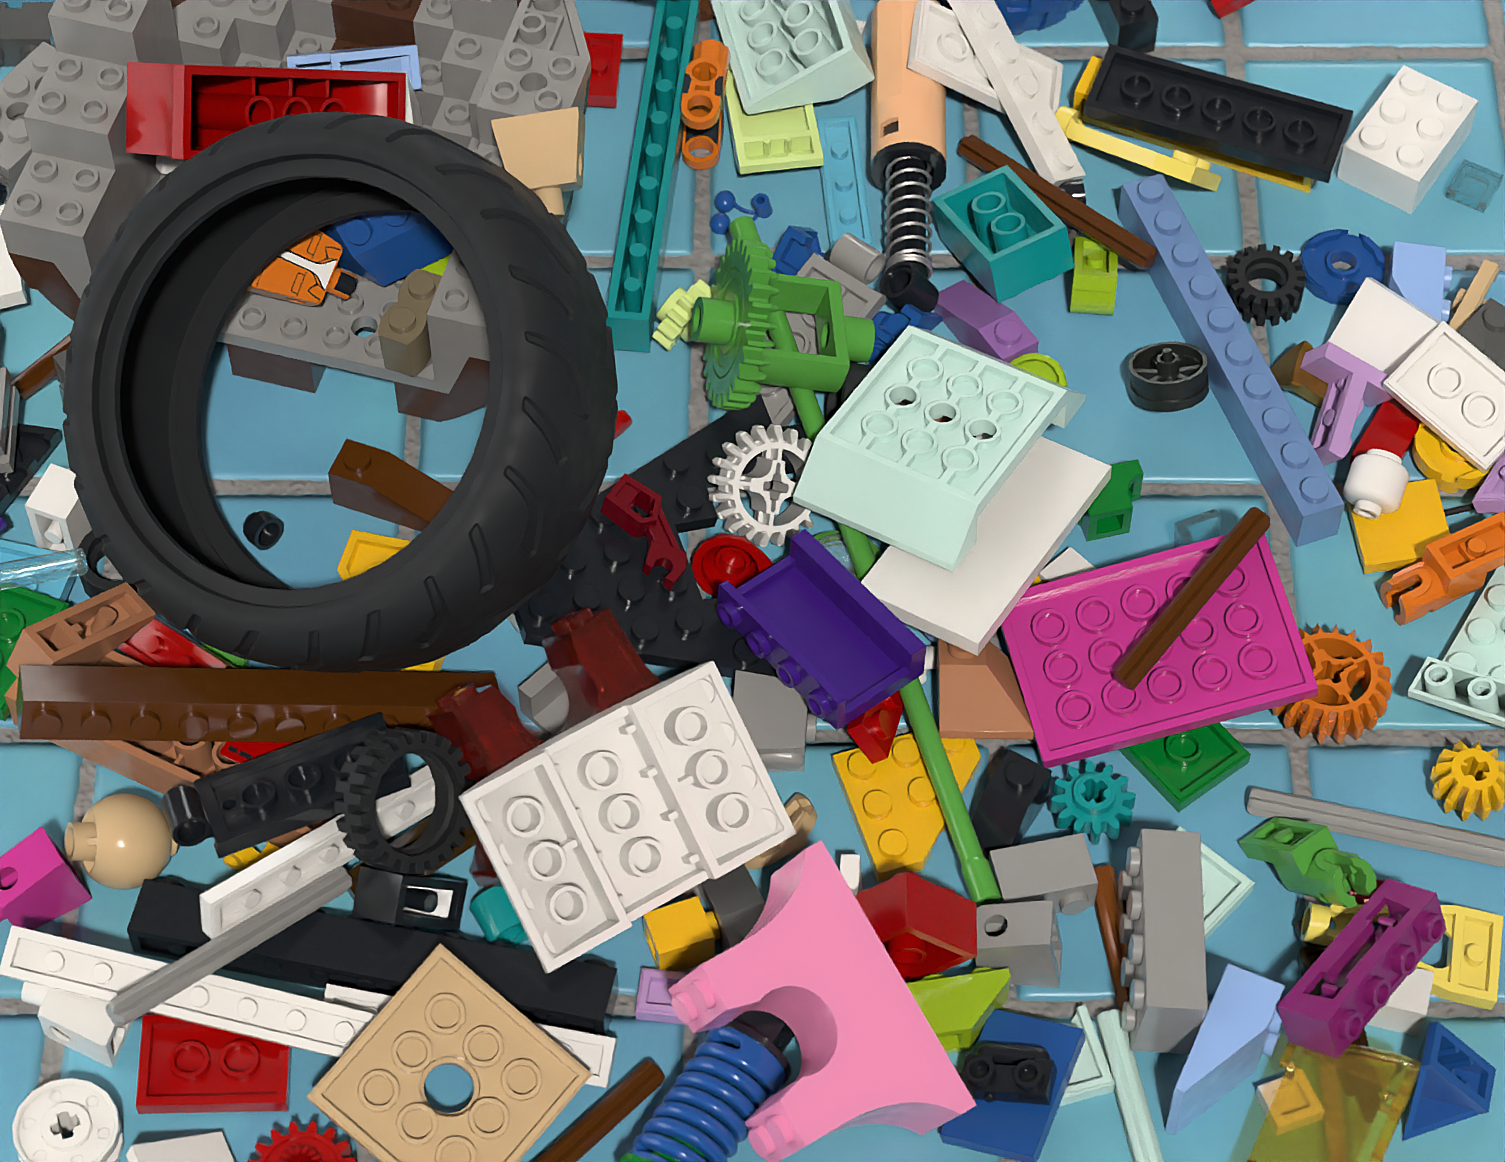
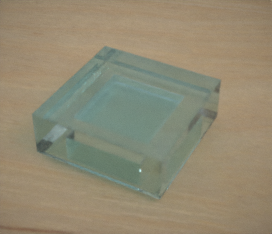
M1464 159L1447 186L1445 197L1484 213L1500 187L1503 175Z

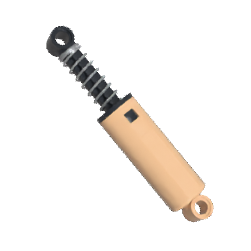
M880 0L872 10L871 66L876 78L871 81V178L878 188L887 193L886 231L888 234L886 235V258L888 261L886 262V271L880 280L879 288L880 293L885 295L887 300L899 311L906 304H911L922 312H932L938 303L939 292L929 281L933 272V258L929 254L932 250V243L929 240L932 237V230L929 227L932 223V217L929 214L932 210V204L929 198L932 196V191L939 188L946 179L945 85L907 68L915 4L919 0Z

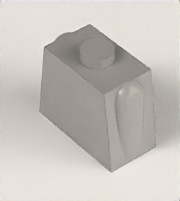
M736 670L733 702L767 773L804 771L806 741L815 742L817 717L813 713H809V706L806 700L794 688L785 686L779 677Z

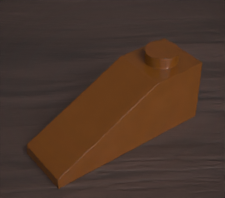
M350 439L345 440L328 472L333 504L420 532L441 511L454 492L388 451Z

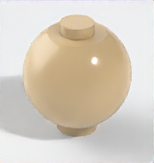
M115 794L99 800L86 811L82 822H69L65 831V854L67 860L81 861L85 872L94 881L116 890L136 889L142 886L144 879L154 880L165 869L169 857L175 856L177 851V844L172 838L162 810L150 800L134 794Z

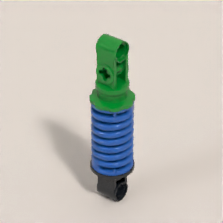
M755 1010L742 1013L736 1021L732 1020L723 1027L707 1030L706 1042L698 1046L695 1058L687 1062L684 1072L676 1078L673 1088L665 1094L663 1103L655 1109L653 1118L646 1122L642 1134L635 1138L633 1150L623 1154L617 1162H728V1158L735 1156L737 1153L738 1143L744 1141L748 1136V1128L744 1122L769 1096L776 1094L780 1086L785 1084L791 1076V1066L782 1053L795 1036L792 1029L779 1017L768 1012Z

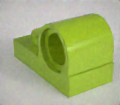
M1075 236L1073 253L1075 268H1073L1070 312L1113 316L1118 279V255L1089 237Z

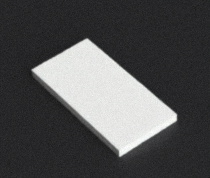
M983 433L981 435L976 436L975 438L989 439L993 436L987 433ZM1040 436L978 516L976 544L954 572L890 545L861 583L900 621L978 656L1111 479L1112 466Z

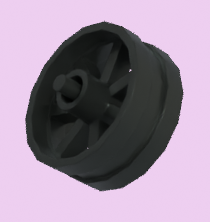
M1176 341L1159 342L1143 347L1135 352L1129 360L1131 398L1137 405L1147 410L1158 412L1180 411L1197 405L1209 393L1207 355L1200 348L1192 344Z

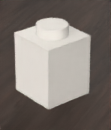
M1415 968L1414 972L1404 979L1390 996L1387 1004L1378 1010L1367 1025L1419 1037L1427 1015L1434 972Z

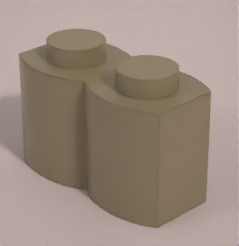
M417 268L402 282L398 292V302L384 313L378 327L385 368L414 377L428 364L431 358V347L426 314L442 276Z

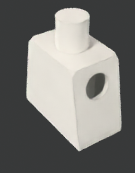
M24 982L21 999L23 1002L40 1006L38 1018L45 1035L105 1066L114 1067L134 1020L123 1027H117L106 1013V1006L109 1002Z

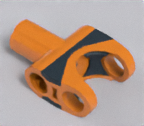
M712 39L702 40L694 46L692 61L685 70L681 99V117L684 122L682 157L687 166L697 170L709 169L718 163L724 133V96L730 51L720 41ZM695 149H707L711 151V154L704 158H698L691 155L690 152Z

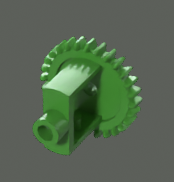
M744 238L732 240L731 246L726 247L725 256L720 258V269H716L715 272L716 285L712 284L711 286L713 298L698 297L691 317L692 340L707 344L703 355V361H707L703 375L707 377L705 389L709 390L708 399L712 400V405L717 406V408L731 410L748 408L756 400L755 393L761 391L760 384L837 393L846 379L850 368V361L867 363L872 355L875 341L873 320L844 315L839 281L778 274L770 270L776 267V261L772 259L773 252L767 244ZM778 310L815 314L819 355L794 352V348L791 346L770 349L775 344L767 340L765 334L767 330L776 329L777 325L767 320L768 314Z

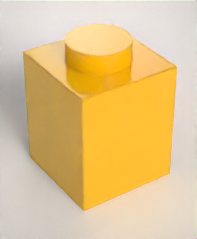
M698 896L652 910L643 915L644 937L657 970L677 972L705 963L715 957V940L721 938L719 926L712 911L704 912Z

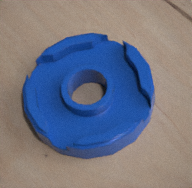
M1344 229L1321 232L1309 239L1300 257V261L1303 264L1302 270H1305L1306 273L1305 287L1315 297L1330 304L1350 305L1366 277H1372L1381 284L1384 281L1386 259L1382 250L1372 239L1360 233L1359 237L1348 234V230ZM1335 262H1345L1352 266L1353 269L1340 271L1334 268L1332 264Z

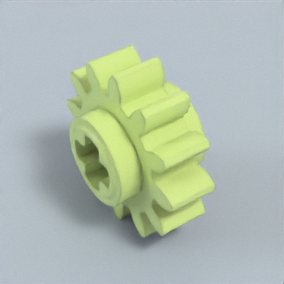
M701 279L695 285L693 284L688 291L682 287L675 290L656 315L662 322L657 326V330L652 337L668 351L674 345H677L681 339L687 343L692 341L691 317L697 298H713L711 287Z

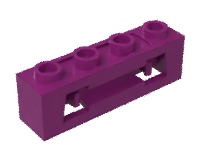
M1388 878L1383 882L1277 1005L1288 1042L1337 1059L1342 1055L1352 1041H1355L1360 1036L1363 1028L1378 1010L1387 1004L1390 996L1404 979L1414 972L1417 964L1425 954L1442 938L1446 931V925L1436 892ZM1387 904L1389 916H1381L1379 918L1378 924L1380 926L1374 932L1372 919ZM1324 978L1326 983H1323L1321 986L1322 994L1320 996L1310 995L1309 993L1318 982Z

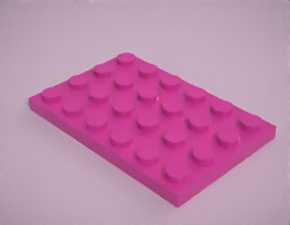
M1265 533L1137 687L1132 690L1123 687L1115 680V668L1228 534L1032 586L1027 589L1000 626L1044 767H1055L1318 696V686Z

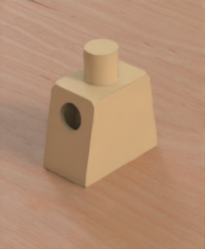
M579 107L491 120L505 170L536 193L549 213H553L557 219L564 217L562 192L579 190L583 186L585 115Z

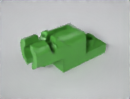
M1275 816L1239 841L1247 858L1273 863L1282 883L1290 892L1314 897L1323 903L1351 908L1358 905L1354 896L1347 894L1352 887L1357 894L1371 896L1376 889V875L1371 865L1357 854L1339 851L1328 827L1325 825Z

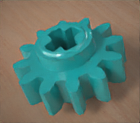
M1087 761L1085 773L1082 774L1075 767L1069 766L1066 780H1055L1053 789L1055 796L1051 797L1050 812L1059 814L1057 828L1066 829L1072 826L1074 827L1073 835L1088 833L1091 835L1090 839L1094 845L1099 844L1101 833L1106 832L1111 839H1118L1120 825L1130 827L1133 815L1131 810L1135 805L1136 794L1126 792L1129 778L1122 776L1116 780L1112 779L1113 765L1110 764L1103 768L1102 773L1095 772L1094 763Z

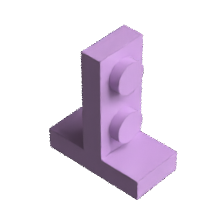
M1331 342L1306 352L1300 367L1328 383L1310 441L1323 466L1343 459L1349 452L1352 445L1351 432L1364 404L1374 407L1394 398L1382 388L1383 383L1389 377L1388 374Z

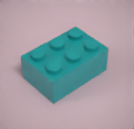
M1008 165L932 199L942 242L998 303L1015 297L1027 289L1054 279L1058 275L1075 268L1067 226Z

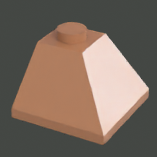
M938 638L936 686L940 737L953 739H1034V730L1011 659L990 641H988L977 656Z

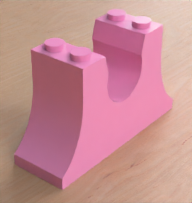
M822 840L803 850L771 875L770 889L764 910L755 926L741 943L701 964L668 989L672 996L671 1001L675 1014L683 1023L688 1024L693 1034L723 1027L742 1013L755 1010L768 1012L779 1017L795 1034L801 1050V1068L796 1081L766 1099L744 1122L749 1130L748 1138L752 1148L760 1157L765 1158L767 1162H779L827 1134L853 1126L868 1124L893 1125L911 1130L922 1136L976 1106L971 1094Z

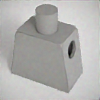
M1053 900L980 905L977 907V957H975L977 968L990 967L995 970L1009 968L1010 984L1060 988L1062 940Z

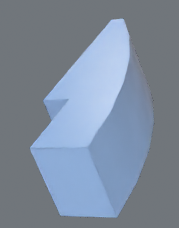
M417 45L366 47L286 54L288 68L406 72L413 89H422Z

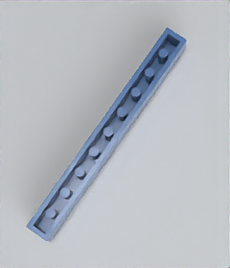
M1159 173L1122 184L1118 218L1124 229L1156 248L1158 254L1155 258V263L1151 268H1146L1185 342L1200 348L1207 355L1209 387L1295 546L1299 547L1337 535L1344 502L1163 174Z

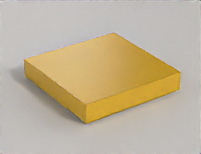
M1435 478L1408 482L1397 511L1391 514H1380L1379 519L1376 520L1367 519L1354 513V506L1345 498L1364 574L1403 569L1421 562L1427 544L1450 535Z

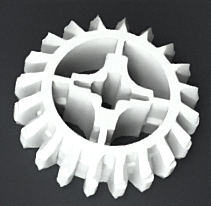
M770 424L767 431L762 425L752 426L751 436L745 431L737 432L736 441L738 446L729 442L722 444V448L728 456L726 459L715 457L712 460L713 464L716 467H720L721 470L719 476L712 474L707 479L710 483L718 485V490L709 494V500L722 502L716 508V513L719 519L727 518L724 529L727 532L735 533L738 531V535H746L750 541L754 539L755 544L761 547H766L770 540L772 544L781 546L785 543L786 535L791 538L800 532L799 525L809 529L814 526L809 514L811 511H815L794 503L793 500L781 515L774 518V515L779 514L782 502L794 495L810 454L812 442L809 439L802 438L798 440V431L788 428L783 432L780 425ZM762 452V456L757 457L755 468L748 474H742L748 462ZM782 453L792 463L796 473V481H791L787 477L785 461L781 460ZM772 480V489L763 490L764 481L769 482ZM739 489L746 490L749 493L751 509L755 510L754 519L745 510L740 499Z

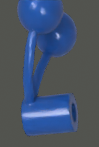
M728 190L720 191L715 197V206L720 212L714 214L710 219L712 232L722 235L729 231L731 221L725 213L730 212L733 208L744 213L756 214L752 217L754 221L759 217L768 218L773 212L768 196L764 193L756 194L752 199L755 210H749L736 203L732 192Z

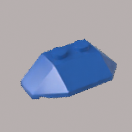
M388 211L363 214L342 219L318 229L343 247L337 265L383 287L409 275L417 268L421 269L451 254L454 249L442 232L425 215L413 212Z

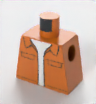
M316 230L296 241L275 257L246 288V291L312 307L320 305L326 292L347 300L355 287L357 276L336 267L343 247L320 230Z

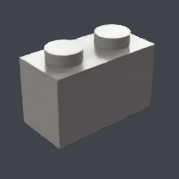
M1083 833L989 852L988 862L1002 897L999 904L1053 900L1056 913L1062 912L1066 915L1083 912L1088 907L1095 906L1098 880Z

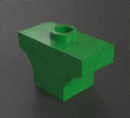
M1138 459L1110 465L1112 466L1111 479L1077 523L1083 531L1086 542L1130 532L1133 512L1132 502L1140 499L1144 474Z

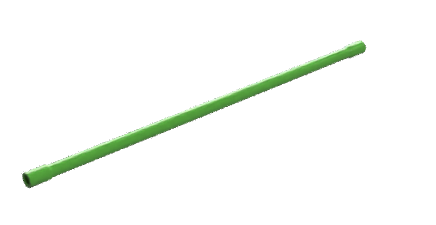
M741 216L730 223L729 230L733 240L744 238L762 242L752 217ZM785 311L770 312L767 320L777 325L776 329L768 330L771 340L775 344L774 348L791 346L794 348V352H799ZM789 387L807 439L812 442V449L816 436L826 425L814 390ZM838 522L856 575L861 582L876 563L869 540L865 533ZM918 677L898 691L960 859L963 878L971 900L976 902V907L999 904L1002 899L990 864L983 855Z

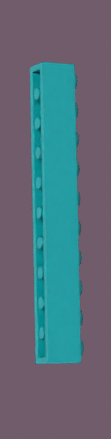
M657 0L606 308L608 311L606 325L612 329L614 350L649 353L651 350L684 130V122L681 117L682 91L685 70L692 61L693 49L699 40L701 27L700 0Z

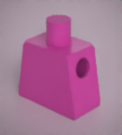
M43 827L35 830L0 857V922L7 918L13 926L35 930L92 899L71 862L67 860L64 853Z

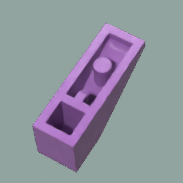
M962 280L939 291L938 303L934 311L943 317L944 324L961 344L1007 363L1023 354L1038 353V339L1015 311L1002 303H998L993 297L966 280Z

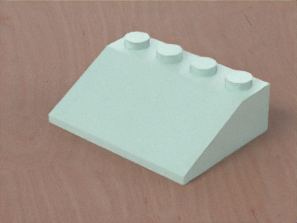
M711 0L723 43L730 51L729 63L743 109L748 115L840 99L876 79L849 0Z

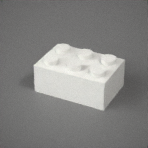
M1403 65L1343 145L1337 179L1412 214L1469 136L1478 100Z

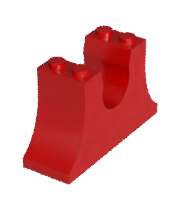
M127 62L126 153L172 156V159L188 160L218 140L248 126L287 115L304 113L349 112L379 115L405 121L406 73Z

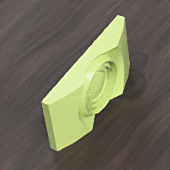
M729 63L724 103L728 113L733 151L739 173L746 174L824 165V156L813 103L748 115L743 109Z

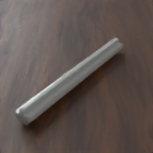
M1253 787L1250 791L1247 812L1251 815L1270 819L1276 816L1325 825L1332 832L1505 868L1504 838L1259 787Z
M338 866L112 999L106 1006L107 1015L115 1026L123 1027L347 892L353 885L351 876L343 866Z

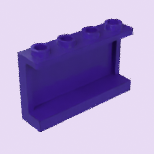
M806 529L791 537L790 555L737 589L727 580L718 585V605L716 609L723 624L729 629L734 628L747 641L753 654L760 659L764 658L776 670L782 683L788 688H794L806 700L812 713L820 719L824 718L836 731L924 674L926 645Z

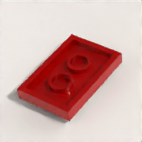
M143 1015L136 1094L138 1114L288 1111L292 1047L163 1015Z

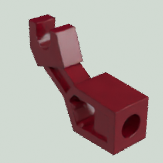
M624 474L605 497L600 512L632 537H647L650 546L642 572L649 576L654 567H665L669 574L665 577L662 586L671 591L686 570L687 552L680 549L660 506L662 496L629 475ZM634 505L639 507L649 516L643 518L640 513L632 510V507Z

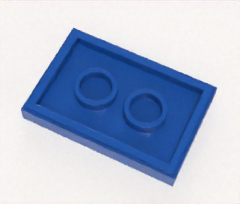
M994 1009L986 1020L973 1054H976L979 1046L985 1043L1045 1048L1049 1052L1050 1060H1054L1057 1068L1050 1105L1003 1101L990 1103L985 1100L974 1099L976 1106L944 1123L940 1132L943 1143L1018 1162H1038L1086 1040L1084 1030Z

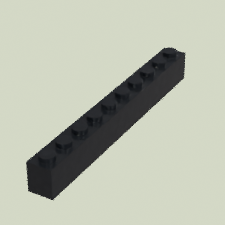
M144 879L127 927L133 951L135 953L178 961L211 941L212 939L202 931L200 895L209 889L200 890L186 887L184 884L171 879H163L160 882ZM321 909L315 910L219 968L326 989L327 984L395 996L438 945L441 944L532 1023L606 1037L619 992L617 968L610 967L599 960L587 959L583 962L571 960L550 973H545L536 952L514 949L511 945L504 942L492 941L486 944L467 940L465 937L452 932L438 935L422 932L414 926L385 925L356 915L343 917L327 914Z

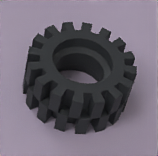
M1258 244L1257 252H1254L1253 248L1249 246L1244 248L1243 255L1238 252L1234 256L1233 262L1230 261L1225 288L1239 314L1243 312L1242 319L1244 322L1249 324L1251 318H1256V326L1264 327L1265 320H1270L1271 326L1279 325L1280 317L1287 322L1291 319L1292 312L1295 314L1298 312L1302 302L1306 273L1305 270H1302L1303 264L1299 259L1292 262L1294 254L1289 250L1284 255H1281L1280 246L1273 245L1272 251H1266V244ZM1256 279H1267L1278 284L1281 289L1265 292L1254 288L1249 282Z

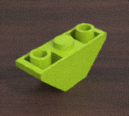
M982 967L965 975L951 977L942 974L929 975L920 981L906 983L945 1052L952 1053L970 1050L977 1041L986 1020L994 1009L1000 1010L1008 1000L1011 976L1009 968L995 970L990 967Z

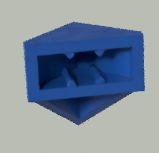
M1438 1021L1429 1023L1418 1054L1402 1141L1479 1114L1489 1113L1496 1068Z

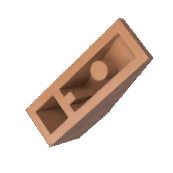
M125 582L24 628L6 666L17 678L19 675V665L93 666L153 621L156 613Z

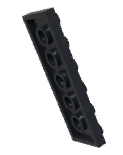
M1110 44L1085 102L1083 115L1329 183L1351 125L1354 111Z

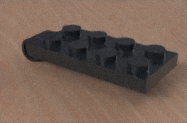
M381 712L195 780L193 787L181 785L168 790L162 797L161 808L173 840L180 846L191 847L202 843L207 838L214 837V848L220 859L340 814L334 812V801L343 800L344 793L335 791L337 781H347L348 776L340 771L345 762H356L350 753L356 746H365L363 741L370 735H379L378 731L388 729ZM401 757L394 760L382 776L375 800L412 787Z

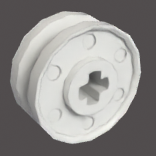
M67 1078L50 1081L37 1088L18 1107L12 1125L14 1146L20 1162H119L124 1148L122 1125L115 1104L106 1091L90 1081ZM68 1133H74V1136L71 1138H63Z

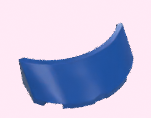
M789 225L773 253L772 259L776 261V267L770 270L778 274L795 276L813 253L824 257L817 236L818 232L808 227ZM906 304L900 310L901 313L897 314L879 311L872 319L875 326V341L869 361H879L908 325L932 331L943 321V317L933 312H922L911 304Z

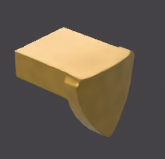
M1304 340L1284 354L1270 370L1281 388L1293 390L1321 409L1328 383L1300 368L1304 354L1314 349L1312 348L1313 345Z

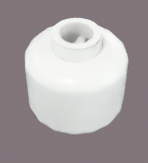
M1370 449L1367 454L1355 457L1343 488L1346 500L1354 506V513L1367 519L1376 520L1379 519L1380 514H1391L1397 511L1409 480V474L1406 468L1402 466L1403 461L1400 457L1381 449Z

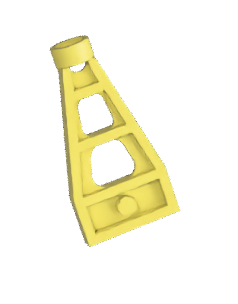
M1061 106L1055 114L1069 143L1074 140L1217 192L1222 176L1209 172L1212 163L1174 150L1171 158L1088 128L1081 121V112L1067 106Z
M1310 902L1302 921L1301 940L1329 946L1364 905L1346 908L1331 904L1329 907ZM1387 905L1372 919V923H1378L1381 916H1389ZM1440 905L1446 925L1444 933L1448 936L1446 967L1434 968L1420 961L1416 968L1434 972L1431 994L1444 1000L1492 1010L1497 1003L1504 916L1458 905ZM1330 922H1335V929L1329 928Z

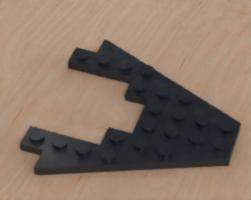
M756 395V400L748 408L731 410L629 475L662 496L660 506L681 550L685 551L678 533L715 527L718 516L713 502L709 500L707 488L718 487V485L710 483L707 477L712 474L719 476L721 468L716 467L712 460L715 457L727 458L728 455L724 452L722 444L729 442L738 446L736 441L737 432L745 431L751 436L752 426L762 425L767 431L770 424H772L761 395ZM802 423L781 427L783 432L788 428L798 431V440L802 438L807 439ZM762 452L748 462L742 474H748L755 468L757 457H761ZM782 453L781 460L785 461V473H795L792 463ZM616 483L597 495L589 519L580 532L574 547L552 578L543 585L540 591L514 612L523 643L528 645L686 671L706 662L714 661L722 677L735 679L736 670L778 677L776 670L764 658L760 659L753 654L747 641L734 628L729 629L723 624L716 609L718 598L703 601L688 558L683 576L671 591L662 586L665 577L669 574L665 567H654L649 576L642 572L650 546L647 537H632L600 512L605 497ZM635 505L632 507V510H634L636 513H640L643 518L649 516V514H645L644 510L640 509L639 507Z

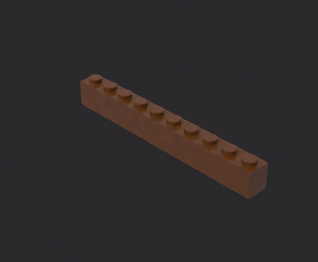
M19 665L16 696L19 739L298 743L381 712L388 729H419L446 737L452 741L451 744H466L501 724L504 711L495 673L401 671L326 673L284 669Z

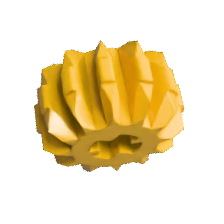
M1459 740L1454 745L1452 751L1444 749L1439 754L1437 763L1433 766L1430 774L1431 783L1434 784L1432 790L1433 800L1445 801L1443 806L1445 814L1455 809L1461 811L1463 822L1470 817L1471 813H1475L1484 821L1489 817L1490 811L1499 813L1505 805V761L1498 760V747L1488 752L1481 750L1480 740L1475 742L1472 748H1468Z

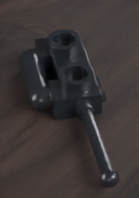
M985 1043L979 1046L976 1054L966 1053L963 1071L958 1072L973 1100H985L990 1103L1003 1101L1050 1105L1057 1068L1054 1060H1050L1049 1052L1045 1048Z

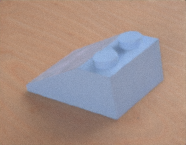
M1228 963L1175 1086L1165 1129L1166 1132L1173 1135L1178 1133L1257 1070L1263 1054L1272 1057L1282 1032L1281 1027L1283 1023L1277 1005L1281 1002L1285 985Z

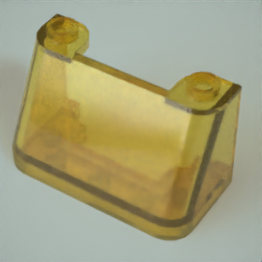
M1288 1042L1279 1062V1067L1286 1069L1247 1162H1383L1397 1125L1413 1092L1422 1062L1402 1054L1356 1044H1350L1337 1059Z

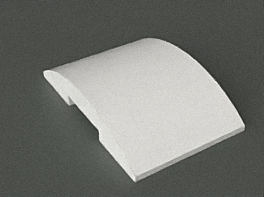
M714 661L706 662L665 680L584 720L506 764L458 796L545 973H550L630 928L632 921L709 878L717 879L797 834Z

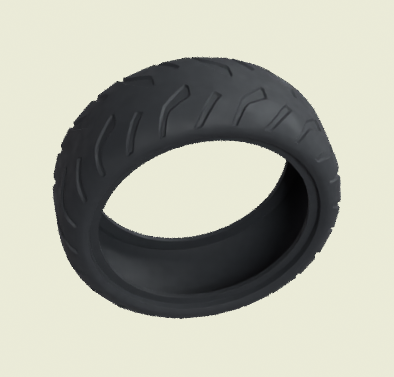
M313 112L283 116L248 126L226 136L177 166L172 172L163 177L129 213L128 218L118 227L89 279L90 283L83 291L70 333L71 344L66 351L62 408L63 412L67 415V418L63 421V431L70 471L76 474L74 488L95 538L102 539L104 543L102 551L124 581L134 584L137 587L138 596L170 623L181 630L188 629L196 640L205 645L246 660L293 670L326 673L397 671L426 664L476 642L482 636L490 633L540 591L543 585L552 578L574 547L580 532L589 519L608 469V458L613 450L618 413L617 400L615 399L618 393L612 329L606 325L608 311L593 274L587 271L586 260L564 225L553 213L548 212L546 206L536 193L502 167L432 130L400 119L379 115L349 112ZM388 211L423 214L442 232L458 253L474 284L486 322L490 356V381L487 407L480 436L472 458L458 486L441 511L406 547L383 563L352 578L315 588L292 589L263 569L244 550L230 531L211 491L201 444V403L209 360L228 315L242 293L275 257L296 241L319 228L358 215Z

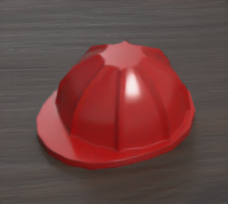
M720 533L718 536L703 541L695 551L692 569L695 580L703 591L714 598H718V585L727 580L737 589L774 564L746 535Z

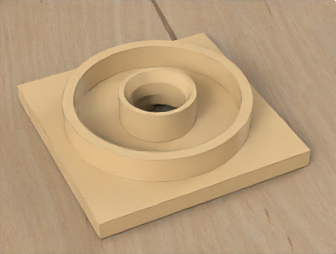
M439 944L307 1095L306 1099L379 1162H519L592 1076V1073L443 945ZM442 1065H455L462 1068L469 1075L473 1084V1095L470 1103L464 1109L455 1113H443L434 1109L428 1103L424 1094L426 1077L433 1069Z

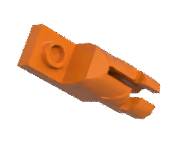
M1502 511L1427 544L1421 562L1398 571L1393 575L1392 579L1382 583L1380 594L1385 608L1388 609L1397 604L1400 605V613L1396 614L1394 621L1400 626L1422 618L1429 610L1433 613L1459 598L1480 590L1484 585L1487 572L1505 565V512Z

